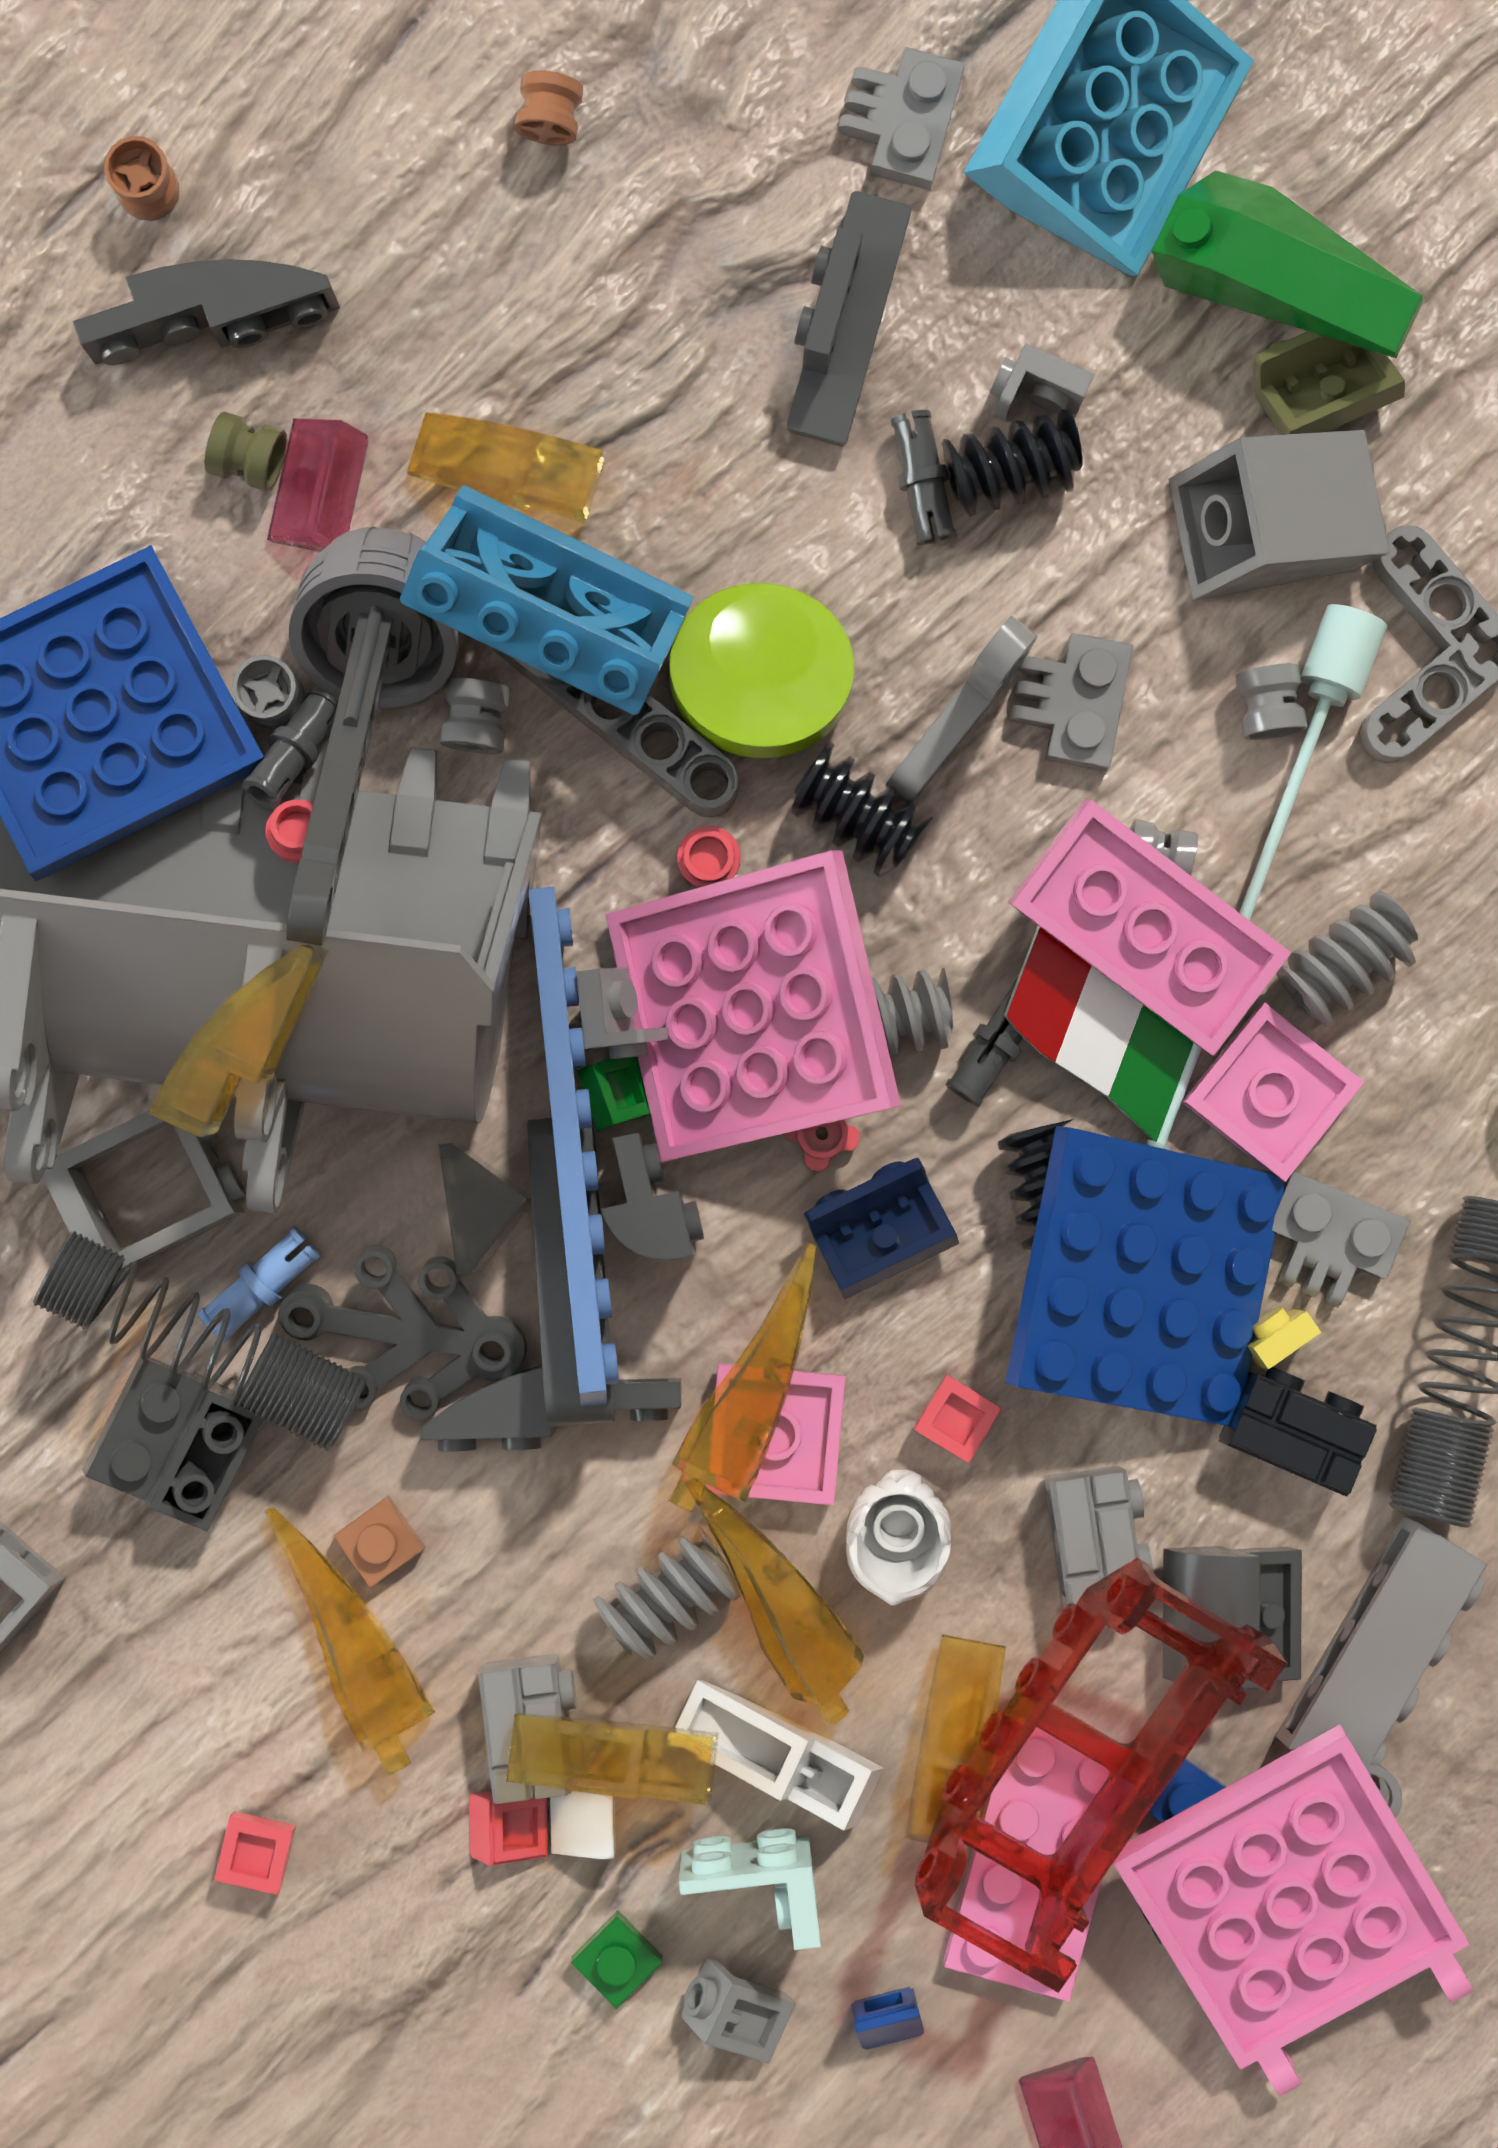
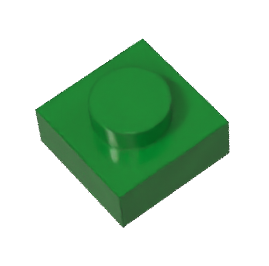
M637 1056L608 1059L576 1071L582 1089H588L590 1109L597 1131L650 1114Z
M617 1910L572 1955L571 1963L617 2009L662 1963L663 1955Z

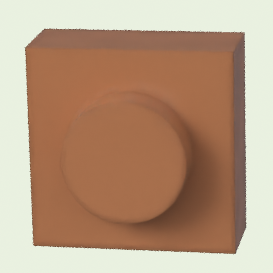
M389 1495L333 1535L370 1588L425 1548Z

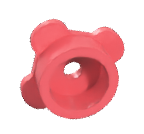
M845 1120L785 1134L788 1140L797 1142L805 1154V1165L813 1171L825 1170L829 1166L831 1158L843 1150H854L860 1140L858 1129L847 1125ZM824 1127L827 1129L828 1136L826 1139L821 1140L817 1138L816 1130L818 1128Z

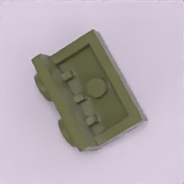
M1307 331L1289 340L1277 342L1268 349L1258 353L1254 358L1255 398L1281 435L1328 432L1404 398L1405 380L1387 355Z

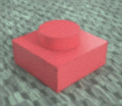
M945 1373L914 1424L913 1429L967 1463H970L1002 1408Z
M233 1811L229 1816L214 1881L278 1895L283 1886L296 1825Z

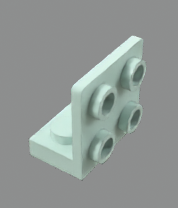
M772 1829L758 1833L757 1841L732 1844L731 1838L728 1836H711L695 1840L692 1843L693 1849L682 1851L679 1872L681 1895L775 1884L774 1890L779 1930L792 1929L794 1950L821 1947L809 1835L796 1837L795 1830Z

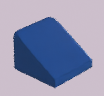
M910 1986L856 2000L854 2004H851L856 2033L863 2049L884 2046L918 2037L924 2033L913 1988L910 1989Z

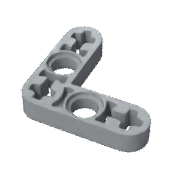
M1412 525L1399 526L1386 535L1390 554L1373 561L1374 570L1379 579L1439 647L1442 653L1371 711L1363 720L1359 732L1360 743L1370 757L1384 763L1396 762L1412 753L1498 681V665L1491 660L1481 665L1475 660L1473 655L1477 653L1479 646L1473 637L1467 633L1457 641L1452 633L1466 625L1474 616L1480 623L1472 628L1470 633L1481 644L1492 640L1498 646V614L1435 540L1422 528ZM1393 544L1401 550L1409 545L1415 548L1418 554L1413 558L1412 564L1422 577L1432 568L1438 573V576L1431 579L1416 593L1411 586L1421 577L1408 564L1400 569L1393 564L1391 559L1397 553ZM1446 588L1458 595L1461 601V612L1457 619L1445 621L1437 618L1432 613L1429 599L1434 590ZM1497 650V651L1495 652V654L1493 655V658H1494V660H1495V662H1496L1497 664H1498V650ZM1438 675L1445 677L1451 682L1454 687L1455 697L1449 708L1437 709L1426 702L1423 697L1422 688L1428 677ZM1403 696L1406 697L1408 704L1401 701ZM1410 708L1419 717L1400 732L1398 737L1403 743L1402 747L1395 741L1389 742L1387 745L1380 742L1378 735L1384 729L1379 721L1380 718L1385 723L1390 724ZM1422 720L1429 724L1427 728H1424Z
M1012 615L1006 620L976 659L965 684L885 785L887 788L893 787L896 790L895 794L906 803L915 801L1020 669L1038 637L1034 632Z

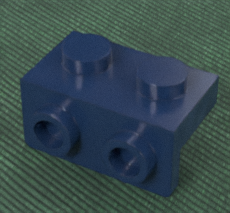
M914 1158L905 1163L897 1161L887 1164L877 1170L870 1180L848 1191L840 1189L824 1195L815 1203L813 1208L804 1213L812 1236L844 1300L959 1244L957 1234L933 1191L925 1168L919 1158Z

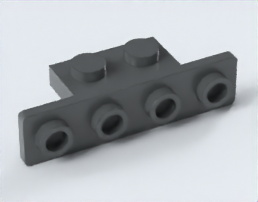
M854 191L850 196L843 225L837 229L833 247L820 246L811 284L821 286L815 309L807 306L803 307L794 344L804 346L801 375L787 421L788 432L840 447L847 444L911 215L909 205Z

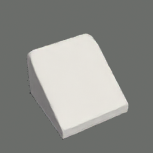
M615 1785L573 1786L571 1794L550 1797L552 1854L593 1859L615 1858Z

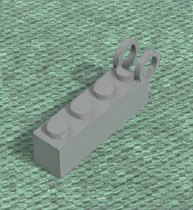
M1404 1516L1275 1736L1288 1749L1294 1750L1340 1724L1369 1774L1376 1776L1377 1787L1385 1801H1387L1389 1795L1388 1806L1396 1818L1402 1804V1792L1396 1778L1381 1766L1386 1753V1745L1383 1742L1395 1721L1403 1722L1415 1707L1419 1697V1689L1416 1688V1685L1428 1665L1431 1667L1436 1666L1446 1654L1452 1640V1634L1448 1631L1460 1610H1469L1479 1598L1485 1583L1481 1575L1487 1563L1421 1523Z

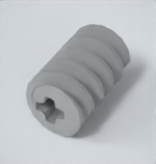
M1378 891L1370 896V908L1358 905L1350 910V923L1339 919L1329 925L1330 938L1321 934L1311 938L1308 944L1310 954L1301 949L1293 951L1288 957L1289 968L1282 965L1276 973L1282 986L1306 1014L1314 1016L1326 1026L1333 1022L1327 1005L1330 1001L1333 1000L1346 1011L1354 1007L1348 991L1351 986H1354L1366 996L1374 993L1369 977L1372 971L1376 972L1386 981H1391L1395 978L1389 961L1390 958L1395 956L1408 967L1416 963L1410 947L1411 943L1418 940L1415 927L1406 912L1384 892Z
M944 968L941 969L937 987L934 986L929 974L925 970L916 972L911 991L900 974L891 976L887 994L883 993L877 980L872 978L887 1046L891 1056L898 1055L902 1036H908L916 1052H923L926 1035L930 1032H933L942 1049L949 1047L953 1029V1016L949 986Z
M701 1526L700 1530L704 1542L701 1547H698L684 1536L678 1540L683 1557L681 1561L677 1562L663 1551L657 1554L662 1573L658 1577L642 1566L636 1569L641 1588L637 1592L621 1581L615 1584L619 1600L617 1606L613 1607L600 1596L593 1599L607 1627L629 1654H632L631 1651H633L645 1660L650 1661L656 1655L653 1635L666 1645H673L678 1639L674 1620L686 1629L693 1631L699 1624L695 1606H698L709 1615L714 1616L720 1610L716 1595L717 1590L733 1601L740 1597L741 1592L736 1575L723 1554Z

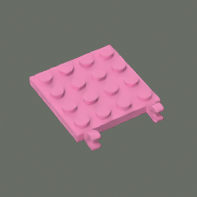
M1340 1724L1110 1851L1115 1868L1239 2069L1242 2070L1258 2061L1279 2097L1302 2085L1300 2078L1293 2069V2066H1295L1284 2046L1429 1967L1431 1968L1451 2003L1474 1991L1454 1953L1470 1945Z

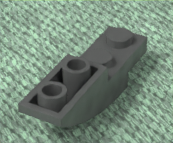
M234 259L194 261L159 267L125 277L133 301L73 321L81 346L95 365L102 362L108 365H118L138 357L141 353L140 349L161 342L168 345H177L193 340L200 334V329L209 326L222 348L229 345L235 348L254 346L264 341L270 331L291 324L295 328H305L318 324L327 318V312L339 309L340 306L328 276L297 266L267 261Z
M542 1365L513 1373L506 1378L487 1384L453 1403L421 1427V1440H438V1451L445 1452L476 1450V1439L502 1438V1449L541 1448V1438L552 1437L555 1433V1427L549 1428L547 1424ZM681 1378L619 1379V1383L613 1384L615 1410L630 1409V1420L632 1421L669 1419V1408H681L682 1405Z

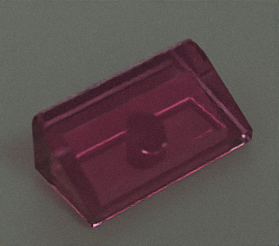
M293 418L267 540L277 544L321 552L335 538L349 532L368 447V436L364 432L342 420Z
M1094 2057L1074 2059L1024 2075L1019 2079L1040 2148H1122Z

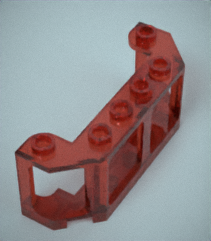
M1138 1557L1086 1588L1076 1604L1070 1603L1061 1611L1054 1623L1052 1630L1053 1638L1039 1658L1033 1657L1024 1665L1016 1681L1015 1694L1003 1712L996 1711L988 1718L979 1736V1747L966 1766L963 1764L958 1765L948 1777L942 1793L943 1800L941 1801L924 1857L915 1875V1887L924 1917L1057 1993L1060 1992L1077 1967L1075 1960L1060 1952V1948L1074 1928L1083 1933L1089 1924L1083 1908L1084 1904L1223 1703L1229 1698L1241 1705L1247 1696L1242 1688L1247 1679L1268 1691L1287 1664L1268 1636L1248 1624L1237 1628L1158 1579L1148 1563ZM1157 1598L1220 1636L1221 1639L1213 1642L1197 1640L1148 1609ZM1106 1625L1119 1634H1126L1136 1626L1180 1652L1187 1660L1185 1667L1136 1738L1130 1743L1125 1744L1112 1739L1053 1704ZM1036 1727L1109 1770L1107 1780L1059 1850L1050 1855L1038 1852L976 1816ZM965 1845L1036 1885L1039 1889V1899L1026 1940L1025 1950L946 1906L959 1886L966 1868L967 1851Z

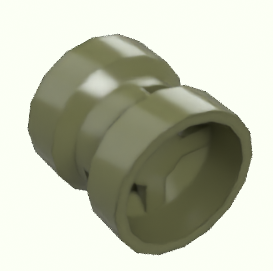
M225 411L221 412L216 418L208 438L204 460L205 470L209 474L224 479L232 475H243L250 487L269 492L276 484L282 469L286 453L287 434L285 430L269 425H264L255 431L253 427L246 424L243 417Z

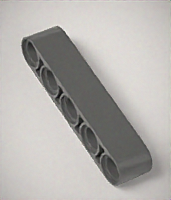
M493 648L507 663L689 810L701 817L713 818L723 815L732 808L737 798L738 776L735 766L725 755L648 694L637 715L625 711L619 718L612 720L603 719L594 712V704L597 697L560 679H554L548 676L547 673ZM656 731H666L677 739L678 747L669 758L662 760L653 759L642 750L646 737ZM712 770L722 774L728 784L724 794L713 800L698 797L692 790L691 784L700 772Z
M591 1114L592 1128L580 1129L582 1152L595 1151L597 1166L594 1123ZM552 1118L528 1120V1150L547 1424L550 1428L615 1422L613 1384L606 1385V1405L581 1407ZM599 1190L586 1191L588 1215L601 1214ZM604 1254L593 1255L595 1279L605 1278ZM608 1318L599 1319L602 1344H610Z

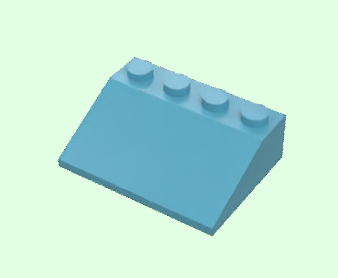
M1057 0L963 173L1010 211L1129 276H1138L1178 194L1183 192L1254 60L1187 0Z

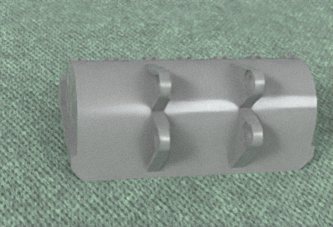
M326 736L317 748L319 753L318 759L311 769L305 771L302 783L293 782L282 797L279 805L290 800H306L314 803L330 737ZM410 747L396 795L359 790L323 946L286 939L290 901L299 863L287 862L279 858L271 850L265 831L267 820L275 809L262 807L246 795L245 792L247 790L242 788V783L246 777L36 882L29 874L0 817V1110L10 1111L4 1156V1168L8 1181L39 1184L45 1170L53 1169L80 1075L230 1093L229 1097L236 1098L234 1115L235 1136L237 1139L246 1140L242 1171L248 1172L247 1208L251 1211L278 1213L281 1206L305 1103L476 1124L481 1123L488 1106L498 1064L515 938L527 939L531 911L529 889L534 887L543 815L540 812L531 811L530 761L504 758L491 806L437 800V751Z

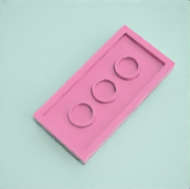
M1088 798L1082 801L1007 902L1212 1056L1217 1053L1291 954L1289 950Z
M1009 1711L943 1958L945 1968L1070 2002L1136 1754V1748L1132 1744Z

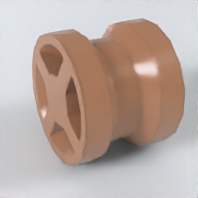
M537 70L525 73L521 78L520 93L525 99L524 108L516 113L515 131L520 136L540 144L555 146L573 143L576 140L578 130L577 121L573 118L574 109L582 103L583 86L578 80L558 72Z

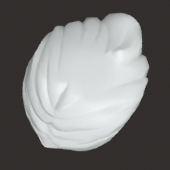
M892 1469L886 1472L876 1485L871 1484L861 1492L854 1502L847 1523L846 1556L852 1574L865 1589L892 1606L920 1597L933 1588L945 1572L950 1555L952 1532L949 1513L940 1499L934 1497L933 1490L926 1484H922L921 1475L903 1469Z

